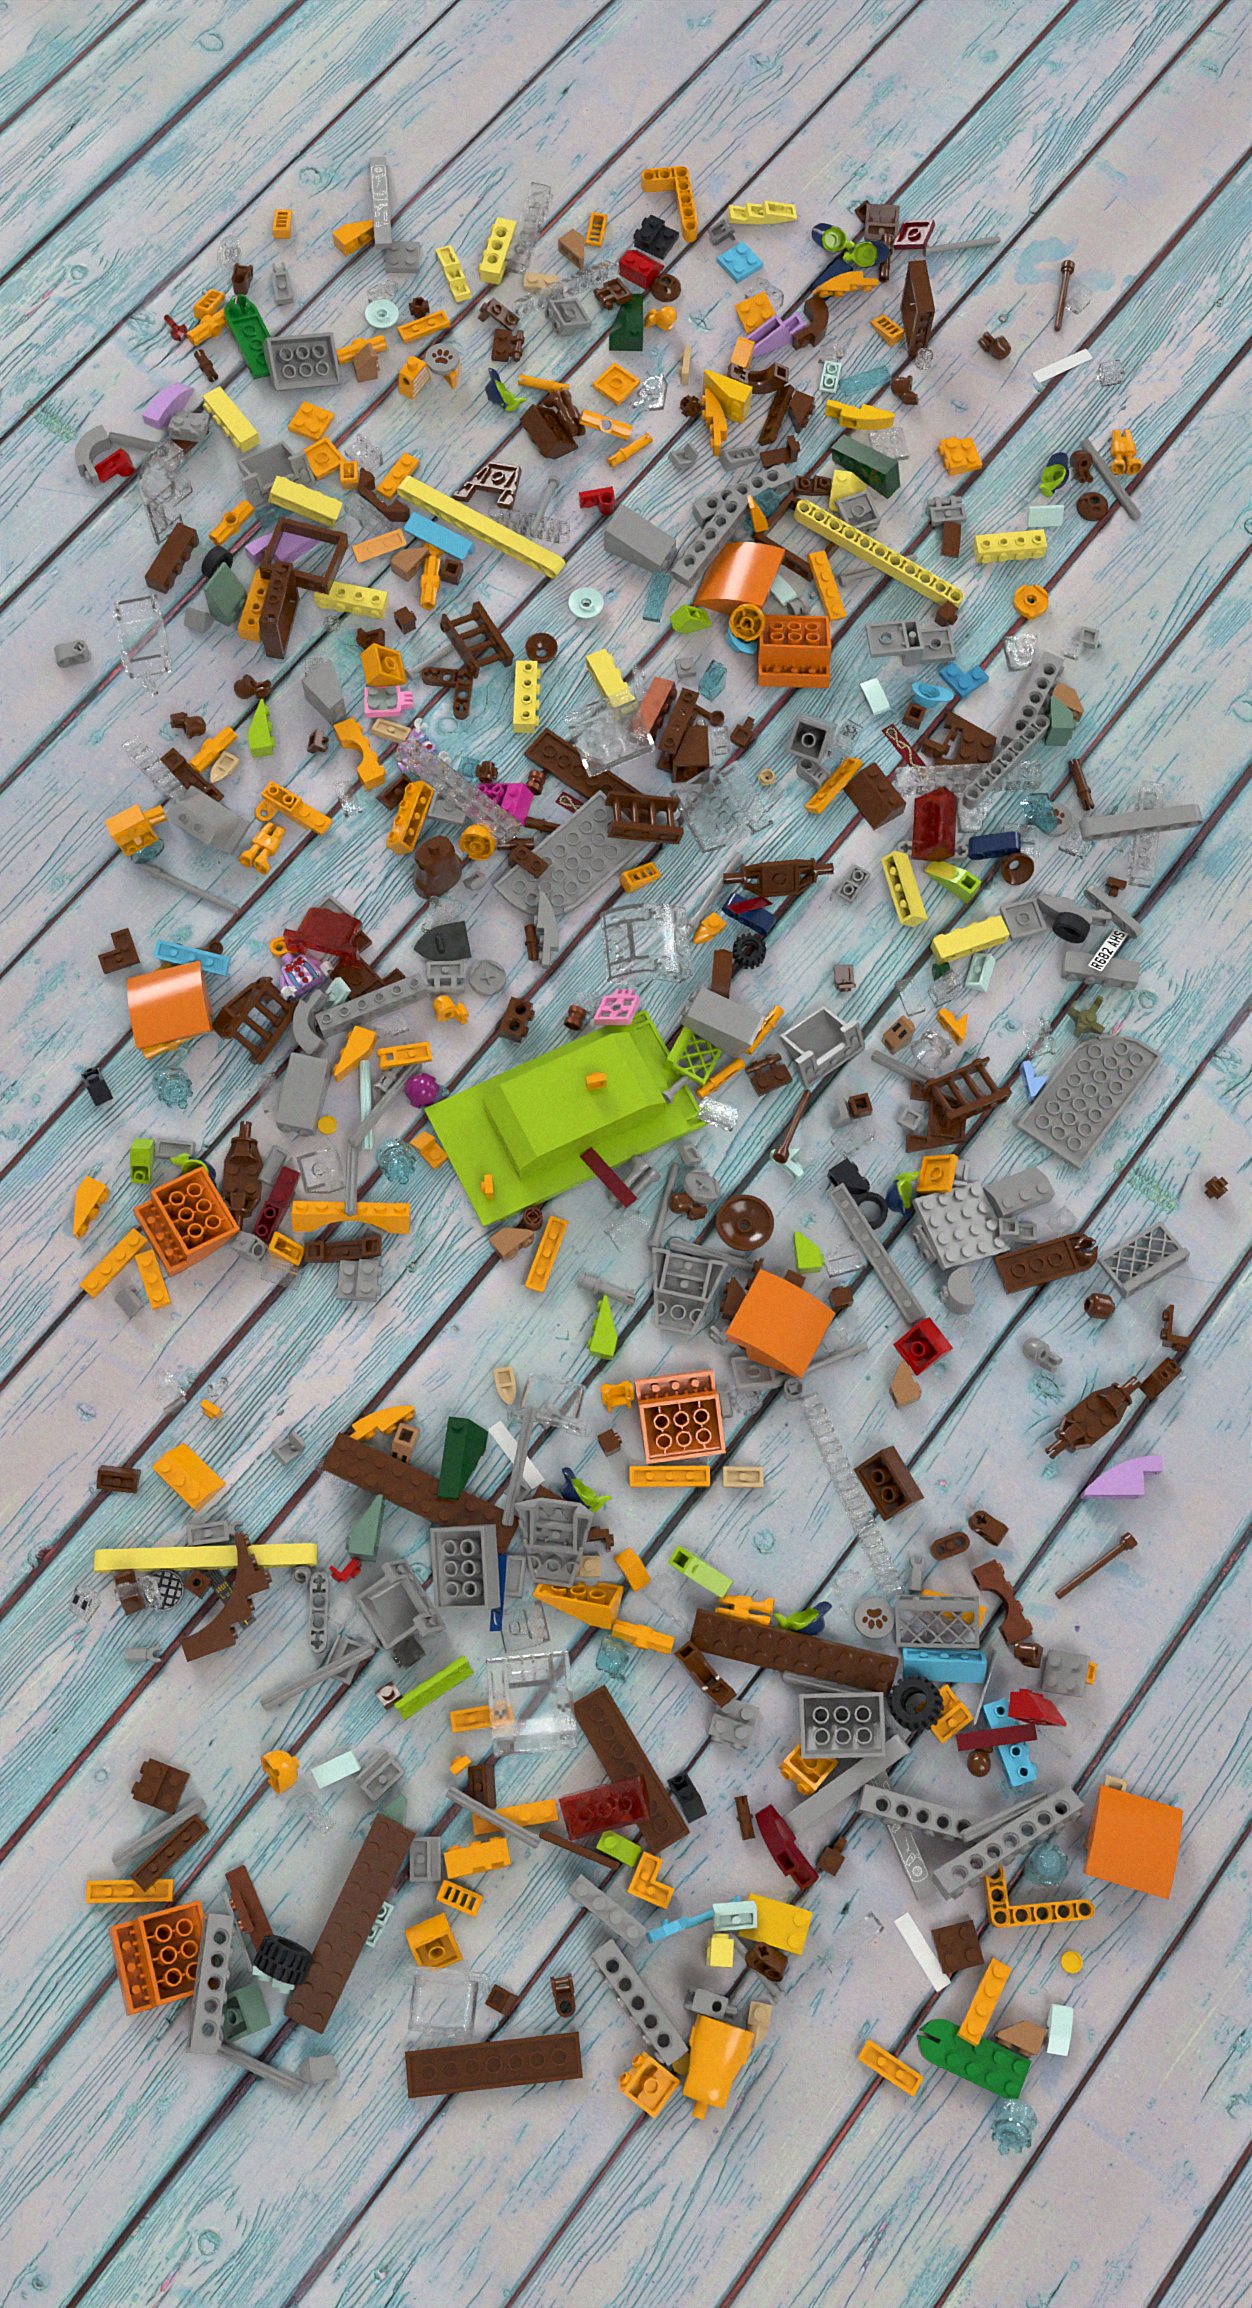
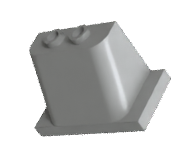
M284 441L237 461L239 469L244 476L241 478L244 490L255 511L272 504L268 502V498L276 476L285 477L289 481L304 485L306 488L316 484L306 453L301 451L295 454Z
M192 785L182 801L172 805L165 817L207 845L222 849L230 855H234L251 826V823Z
M825 1005L780 1035L782 1044L795 1059L801 1084L806 1089L865 1048L859 1022L853 1019L849 1023H845Z
M405 1558L383 1564L381 1568L385 1576L356 1597L363 1610L364 1617L372 1625L375 1636L380 1639L386 1651L395 1648L419 1632L422 1637L441 1633L446 1629L441 1617Z

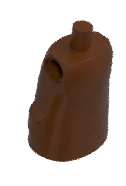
M439 835L430 838L416 850L414 856L413 887L419 897L426 900L437 898L458 883L462 875V860L455 853L453 844L446 836Z

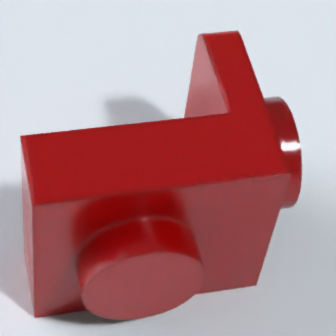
M354 1557L341 1573L331 1565L329 1570L332 1574L330 1576L338 1583L343 1581L347 1584L351 1578L355 1579L360 1574L362 1564Z

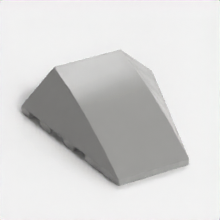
M652 1247L655 1328L693 1336L729 1263L672 1253L670 1250Z
M542 1497L515 1503V1509L519 1515L520 1529L522 1528L524 1536V1547H526L528 1553L527 1560L532 1582L572 1588L595 1514L581 1503Z

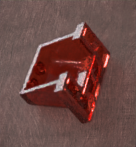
M310 907L297 931L285 928L283 937L287 951L305 955L307 949L339 956L342 965L358 969L360 967L361 959L357 944L363 924L359 919L351 917L347 913H335L327 908Z

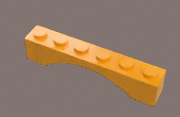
M293 1201L291 1212L293 1231L312 1232L329 1223L358 1221L375 1225L389 1233L410 1234V1203L357 1202L356 1214L349 1217L345 1214V1202Z

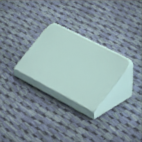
M1064 505L1030 506L1027 513L1028 527L1062 526Z
M974 953L965 987L987 992L995 965V959L991 954Z
M754 1901L712 1905L715 1932L757 1928V1907Z

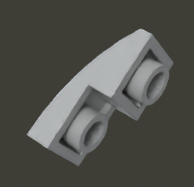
M854 865L847 878L842 882L836 895L852 903L871 873Z

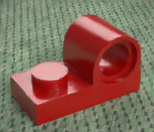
M122 448L94 466L102 483H105L116 474L127 477L135 471L129 454Z
M613 486L579 492L580 508H590L597 505L600 513L604 515L612 514L615 510Z

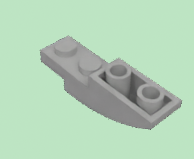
M540 891L539 897H536L535 908H538V915H534V926H537L538 932L544 933L540 935V945H543V952H539V963H542V969H550L551 951L559 952L558 928L552 906L545 893Z
M1043 894L1038 895L1036 900L1040 911L1056 920L1061 912L1077 914L1088 921L1090 926L1107 927L1111 920V912H1106L1102 909L1091 910L1082 906L1075 907V900H1070L1067 897L1057 898Z

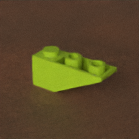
M260 699L247 733L252 758L274 755L273 747H276L274 736H270V732L273 731L272 722L267 719V716H270L269 706L264 704L263 699Z
M936 858L924 870V873L967 904L978 892L982 882L968 871Z
M604 1295L603 1301L599 1300L596 1312L600 1313L598 1319L594 1318L592 1330L595 1332L593 1338L589 1337L587 1349H590V1356L613 1361L617 1345V1333L608 1297Z
M678 1545L667 1562L721 1598H724L734 1582L683 1546Z

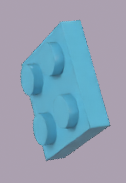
M743 241L717 257V263L736 283L741 282L763 268V262Z

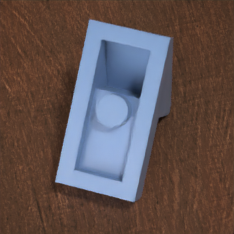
M1029 1060L1023 1061L1019 1069L1027 1101L1032 1103L1049 1076L1036 1077L1035 1068L1031 1066Z

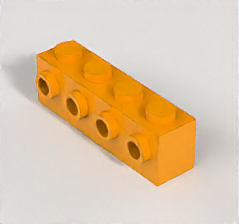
M259 569L255 571L238 625V633L241 639L261 642L262 639L258 621L270 581L261 578Z
M425 781L412 782L406 786L403 800L399 804V811L394 818L391 832L388 834L386 847L398 855L413 852L435 789Z

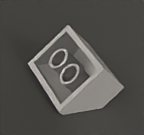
M1035 1166L983 1187L998 1219L1011 1218L1051 1201L1055 1195L1047 1176Z

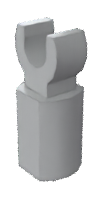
M726 1383L725 1391H721L719 1385L716 1384L722 1419L733 1417L731 1397L728 1396L730 1384Z
M913 1555L909 1560L912 1570H909V1592L921 1593L923 1571H921V1568L925 1565V1557L921 1558V1564L914 1562Z
M155 1646L150 1650L148 1648H126L125 1662H147L151 1660L154 1663H160L162 1659L154 1658V1653L162 1651V1648L159 1646Z

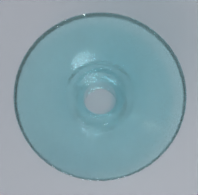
M159 839L132 854V862L134 864H144L155 861L164 849L165 844L163 840Z

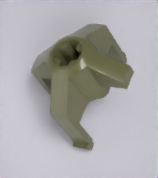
M1098 995L1090 1009L1081 1012L1074 1008L1077 1003L1074 1001L1067 1013L1075 1022L1074 1036L1079 1038L1082 1033L1088 1032L1102 1034L1105 1027L1096 1022V1012L1103 1002V997Z

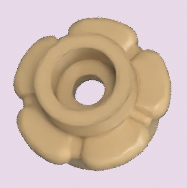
M764 769L758 775V780L763 786L773 785L776 776L771 769Z

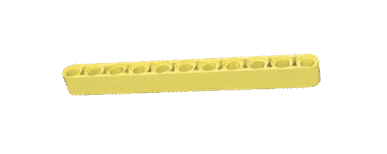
M406 476L396 489L398 495L403 499L550 578L555 579L566 564L559 555L411 476Z
M800 500L797 503L794 512V518L797 522L935 603L943 606L949 601L959 608L964 598V594L960 589L810 501Z
M314 1543L265 1544L248 1547L250 1554H255L258 1563L255 1568L263 1566L264 1568L296 1567L298 1565H305L307 1567L317 1566L318 1545ZM236 1545L95 1550L94 1572L119 1573L134 1569V1572L238 1569Z

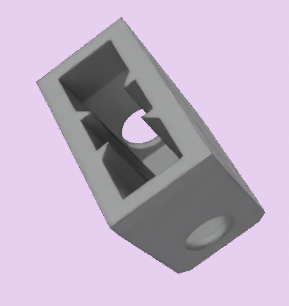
M688 1987L683 2008L719 2020H723L724 2016L734 2019L737 2006L729 2004L728 1998L696 1987Z

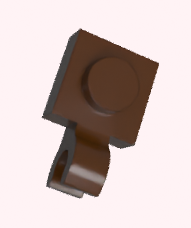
M748 716L743 726L737 724L729 737V742L745 749L753 736L751 729L754 726L753 722L755 719Z
M839 1837L833 1849L826 1846L816 1866L835 1877L845 1860V1857L840 1855V1853L844 1849L847 1840Z

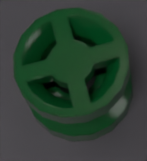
M944 962L942 965L937 963L932 965L934 982H939L943 979L945 981L951 980V970L948 962Z

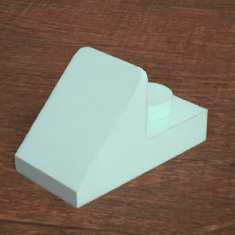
M341 977L335 978L325 991L330 998L323 1006L322 1011L350 1001L347 996L351 990Z
M773 1149L769 1158L798 1183L803 1178L804 1171L802 1166L797 1162H793V1160L799 1155L800 1149H788L790 1155L784 1164L778 1163L773 1159L772 1156L775 1151Z

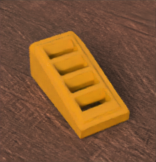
M275 209L273 221L274 238L290 239L292 210Z
M591 212L585 245L602 247L608 215ZM594 222L603 223V224H602V225H598V224H594ZM593 227H595V228H600L601 231H600V230H595V229H592V228H593ZM591 233L600 234V236L591 235ZM590 238L598 239L599 242L591 241Z
M210 289L194 305V317L201 320L205 315H214L223 302L225 294Z
M885 314L870 321L871 326L889 347L903 340L904 330Z
M749 495L747 500L755 532L768 530L765 515L753 497Z
M649 862L622 872L619 882L626 893L629 894L661 878L662 875L654 863Z
M444 1879L436 1900L476 1917L484 1897ZM450 1886L452 1887V1890L448 1897V1900L444 1899L448 1887ZM456 1890H459L460 1894L457 1898L456 1903H453L452 1900L454 1898ZM464 1894H468L464 1907L460 1906ZM472 1897L476 1898L472 1910H469L468 1906Z

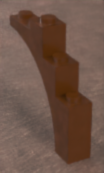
M243 1531L234 1533L238 1569L231 1596L222 1611L211 1623L197 1633L182 1639L181 1645L187 1662L235 1645V1639L238 1638L235 1626L231 1627L230 1624L252 1617V1611L255 1610L252 1598L248 1599L247 1596L270 1588L269 1583L272 1582L269 1570L265 1571L264 1566L255 1569L258 1563L255 1554H250L248 1547L251 1546L248 1534L244 1535Z

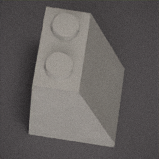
M329 659L302 679L305 699L333 727V725L344 721L347 715L332 661Z
M807 713L799 715L796 719L786 752L821 763L833 740L838 724Z

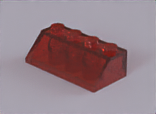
M945 786L915 798L912 858L914 860L941 862L955 856L957 796Z
M643 1774L565 1794L558 1799L570 1841L651 1819L649 1793Z

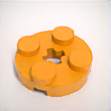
M1023 585L1015 592L1012 605L1020 615L1028 620H1033L1035 617L1044 614L1047 610L1049 603L1048 593L1038 585ZM1027 599H1034V603H1029Z

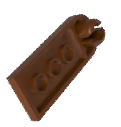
M1073 1233L994 1257L993 1260L1006 1294L1009 1295L1089 1270L1097 1260L1098 1246L1094 1247L1096 1240L1082 1233ZM1094 1247L1091 1251L1081 1252L1082 1250Z

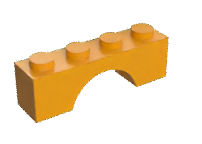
M351 717L333 725L335 736L343 749H354L363 756L362 763L356 769L358 778L365 791L384 784V776L387 775L383 765L379 766L376 752L371 751L369 739L367 736L364 737L362 735L363 729L360 723H356L354 718Z

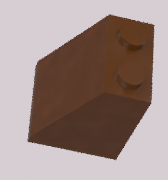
M699 724L689 726L673 761L672 783L708 782L710 766L708 726Z

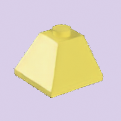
M834 470L828 511L838 512L835 505L836 500L865 491L867 485L852 472Z

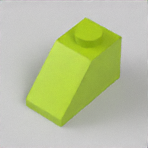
M685 604L669 617L673 629L684 634H689L712 625L706 610Z
M794 1231L793 1243L797 1273L820 1272L822 1266L825 1265L824 1254H820V1248L802 1233Z
M605 1828L596 1847L602 1853L633 1869L643 1848Z

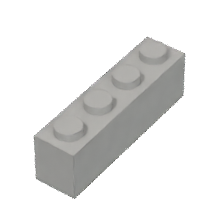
M1066 950L1062 961L1061 978L1070 982L1082 981L1089 985L1100 984L1108 988L1119 987L1123 990H1134L1139 981L1140 962L1111 958L1101 972L1088 966L1095 955Z
M581 1874L567 1891L633 1948L636 1947L648 1931Z

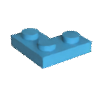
M954 662L939 671V676L961 700L989 680V676L979 665L966 674Z

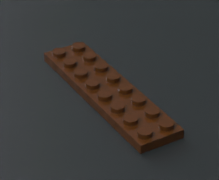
M548 728L524 752V756L587 800L592 798L599 790L606 796L609 791L643 794ZM620 807L621 811L632 821L631 808ZM638 809L639 822L650 824L649 811Z
M603 1685L571 1704L569 1708L653 1855L690 1834L688 1827L607 1687Z
M579 2032L405 2052L408 2098L583 2078Z

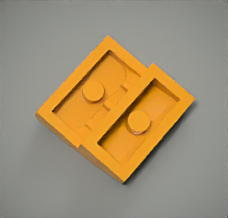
M944 1684L938 1689L943 1697L942 1704L944 1705V1710H941L942 1717L941 1719L937 1718L938 1724L936 1726L934 1724L930 1725L931 1733L941 1744L974 1719L963 1702L958 1700L948 1684ZM927 1699L914 1708L916 1713L921 1712L925 1708Z

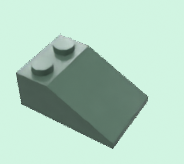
M223 562L203 590L210 614L216 621L230 627L232 622L237 620L241 610L244 609L247 593L228 565Z
M381 1494L377 1495L351 1532V1538L347 1537L345 1549L351 1559L355 1557L361 1561L376 1562L386 1503Z

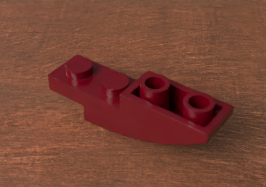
M282 1166L269 1199L265 1201L251 1234L256 1235L265 1243H270L274 1232L278 1230L296 1192L294 1191L302 1173Z
M770 1804L757 1812L755 1818L761 1835L785 1877L790 1875L801 1890L815 1883L819 1879L818 1874L794 1843L797 1838L773 1805Z

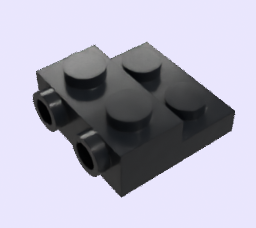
M650 215L648 218L645 217L643 219L642 228L640 230L636 229L633 239H635L634 247L664 260L679 238V232L665 226L664 220Z

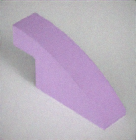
M797 312L784 322L776 313L745 337V339L755 342L752 358L767 354L792 342L794 335L806 329L807 326Z
M179 382L164 388L143 413L144 423L159 430L162 426L168 428L171 417L175 415L176 410L183 411L194 392V388Z
M283 532L273 560L292 563L322 541ZM273 533L260 537L245 546L246 555L255 566L262 561Z
M1162 1455L1135 1458L1109 1469L1082 1492L1081 1499H1141L1145 1495L1144 1475H1159L1163 1471Z

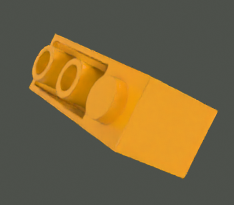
M367 220L341 226L332 232L334 245L345 256L354 253L357 249L375 238L374 221Z
M356 1025L353 1031H349L347 1036L348 1043L346 1047L341 1049L339 1064L336 1063L333 1068L332 1074H334L335 1082H340L359 1066L361 1060H366L371 1056L378 1040L376 1032Z
M87 1175L76 1191L73 1235L77 1240L86 1235L89 1224L97 1218L99 1208L107 1202L110 1196V1191L106 1185Z

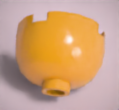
M746 603L740 605L733 611L730 617L729 626L731 632L735 637L744 639V641L755 640L765 628L763 611L754 604Z
M473 824L462 833L459 839V847L463 853L464 851L468 853V857L478 861L487 860L489 856L494 854L497 840L494 832L489 827Z
M273 1750L261 1756L262 1769L264 1773H268L270 1778L268 1782L277 1794L289 1790L298 1778L297 1768L300 1765L295 1756L291 1757L288 1752L283 1750Z

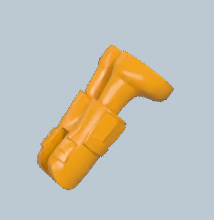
M1120 429L1113 430L1111 456L1115 460L1110 465L1112 473L1120 476L1124 474L1125 469L1127 475L1138 473L1143 468V463L1140 459L1133 458L1137 452L1130 429H1124L1123 437H1121Z
M268 822L251 841L252 847L239 855V862L248 868L254 864L255 869L259 873L267 875L271 869L268 857L275 855L286 830L280 826L275 829V824Z
M725 1595L724 1598L718 1596L717 1603L731 1606L732 1608L731 1610L715 1608V1612L770 1626V1616L750 1614L749 1611L755 1610L772 1615L775 1598L768 1597L765 1601L757 1602L752 1601L751 1596Z

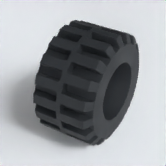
M913 1675V1678L905 1676L904 1681L899 1679L897 1681L899 1685L897 1687L893 1685L891 1688L893 1693H889L888 1696L891 1699L888 1701V1706L891 1708L889 1711L894 1719L903 1728H907L911 1732L915 1730L923 1732V1729L928 1731L931 1729L930 1725L934 1724L936 1726L938 1724L936 1720L937 1718L941 1719V1710H944V1705L942 1704L943 1697L940 1695L939 1690L931 1681H928L923 1676L922 1678L918 1675ZM917 1693L924 1694L927 1699L925 1708L917 1714L907 1713L906 1702L909 1697Z
M265 1935L253 1962L260 1971L278 1981L291 1985H301L314 1958L306 1948L292 1940L278 1935Z

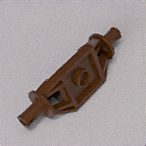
M814 857L810 858V860L793 859L762 862L749 866L741 864L739 872L723 873L724 885L740 883L743 890H748L762 898L797 895L812 883H816L818 875L834 874L833 863L816 864ZM810 873V876L801 880V874ZM747 879H756L757 885L747 882Z
M241 1121L239 1137L231 1139L232 1145L224 1160L221 1198L240 1231L243 1229V1218L251 1217L252 1211L261 1201L262 1182L258 1180L264 1164L257 1149L258 1141L251 1138L252 1122L246 1121V1124H244V1121ZM245 1201H248V1204H247L246 1209H245V1208H244Z
M1132 1376L1122 1386L1114 1382L1109 1387L1093 1391L1063 1416L1059 1428L1054 1432L1057 1440L1045 1449L1046 1454L1048 1455L1052 1450H1055L1049 1455L1051 1459H1054L1064 1449L1074 1453L1076 1450L1090 1448L1120 1423L1127 1406L1132 1404L1130 1394L1141 1387L1140 1381L1132 1385L1137 1380L1135 1376Z

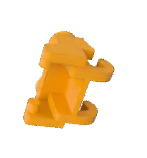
M622 1381L616 1385L607 1383L601 1385L602 1404H607L608 1413L612 1412L611 1407L627 1405V1410L631 1409V1400H634L632 1382Z

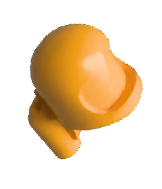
M665 306L659 312L656 309H651L645 317L644 326L650 328L651 325L657 324L659 328L669 331L677 320V312L671 306Z
M445 995L439 996L433 1001L432 1008L436 1012L438 1022L447 1021L453 1017L461 1025L468 1022L469 1013L464 1004L459 1002L455 1006L452 999Z

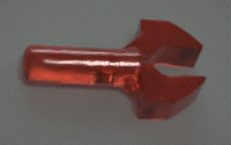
M166 314L164 320L172 328L170 335L173 340L182 341L178 332L183 333L187 338L186 333H188L185 324L178 326Z

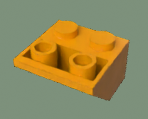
M138 804L105 821L111 837L127 857L159 840L148 818Z

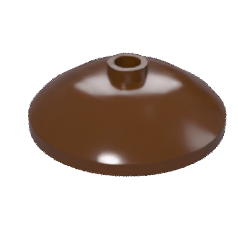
M737 1195L725 1201L718 1210L716 1229L721 1240L729 1247L739 1251H752L762 1247L770 1239L774 1229V1217L769 1206L761 1199L752 1195ZM744 1224V1225H746L748 1228H747V1229H742V1228H741V1225Z

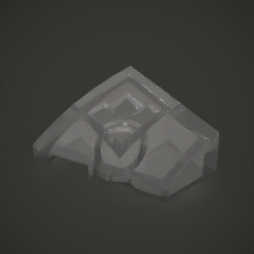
M663 374L648 377L645 380L643 387L636 393L638 397L635 402L629 403L630 409L640 411L664 410L668 383Z
M1037 635L1005 636L1002 639L1008 672L1021 671L1031 667L1032 655L1035 651L1033 646L1034 642L1038 639Z
M963 797L956 798L958 833L981 831L984 825L983 820L987 817V809L992 803V798L985 797L974 809H967L963 806Z

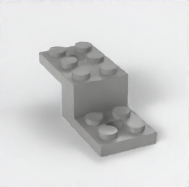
M918 618L866 623L865 625L871 658L901 655L903 666L954 661L956 659L950 626L920 629ZM887 636L890 638V641L885 642L881 638ZM936 642L940 646L935 648L931 646V643Z

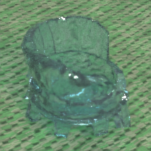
M174 1065L158 1069L152 1078V1089L157 1094L160 1102L163 1101L169 1108H172V1105H178L180 1109L187 1108L188 1103L186 1100L188 1097H192L193 1092L191 1091L192 1082L188 1078L186 1071Z
M396 1138L386 1140L378 1146L375 1160L381 1169V1173L387 1176L388 1181L393 1182V1179H398L400 1184L406 1185L409 1181L408 1175L415 1172L414 1162H416V1159L412 1155V1148L407 1142Z
M605 1635L597 1655L596 1668L599 1671L607 1672L608 1677L616 1679L621 1683H626L627 1680L622 1673L628 1664L630 1651L627 1650L631 1649L632 1643L616 1642L611 1636Z
M1041 1842L1029 1855V1860L1023 1866V1871L1027 1878L1038 1886L1044 1885L1049 1887L1050 1885H1058L1059 1881L1064 1876L1067 1877L1069 1873L1067 1871L1068 1856L1059 1850V1846H1051L1047 1842Z
M1010 2098L998 2103L995 2111L996 2119L991 2127L993 2130L991 2139L992 2141L997 2139L1001 2143L998 2147L1001 2155L1008 2154L1009 2148H1015L1016 2153H1022L1023 2147H1031V2136L1037 2126V2116L1033 2109L1021 2100Z

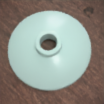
M380 299L373 301L365 310L367 322L376 328H388L394 325L399 317L397 306L389 300Z
M582 587L570 595L568 605L570 611L575 616L582 619H590L602 611L604 601L602 595L597 590Z

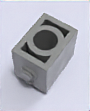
M239 1231L230 1246L246 1261L259 1265L263 1264L269 1254V1246L256 1235Z

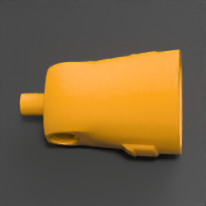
M697 2013L695 2025L692 2026L689 2039L691 2047L690 2062L682 2090L683 2095L696 2100L692 2116L704 2120L708 2105L721 2109L725 2108L732 2083L741 2067L748 2061L755 2033Z

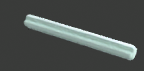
M361 1060L359 1064L361 1123L372 1111L369 1060ZM372 1129L362 1140L363 1150H372Z

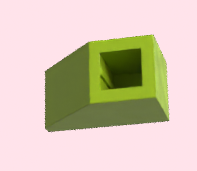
M134 1139L130 1147L131 1183H151L155 1152L154 1139Z

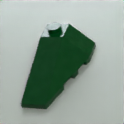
M632 294V300L621 304L609 334V351H643V294Z
M448 1418L437 1498L458 1500L468 1483L473 1470L475 1471L478 1461L486 1451L488 1431L470 1419Z

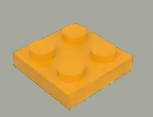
M765 291L734 305L747 336L775 315Z
M614 362L593 383V389L619 406L640 385V380Z
M303 401L289 423L288 431L318 442L334 420V413Z
M327 436L302 450L307 455L313 476L317 481L339 469L340 462H346Z
M955 1154L923 1156L916 1192L920 1195L937 1192L950 1193L958 1156Z

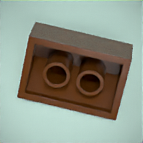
M532 404L520 418L524 425L523 428L529 432L532 441L539 447L543 457L558 459L578 449L574 439L569 437L564 427L556 418L554 409Z
M875 762L860 770L843 788L844 792L873 830L878 829L904 813L905 800Z
M894 1446L880 1450L854 1469L884 1522L925 1498Z

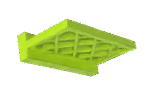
M684 1026L662 1067L668 1071L671 1068L704 1086L722 1050L719 1048L712 1049L711 1044L705 1039L696 1040L694 1032ZM706 1043L708 1051L700 1052L698 1044ZM694 1045L696 1053L688 1055L686 1046ZM711 1054L712 1063L705 1064L702 1056ZM698 1057L701 1065L692 1066L690 1058ZM686 1059L688 1068H682L677 1065L678 1061ZM694 1069H703L704 1078L696 1076Z
M462 1655L403 1695V1698L394 1705L404 1721L472 1676L474 1672L468 1660Z

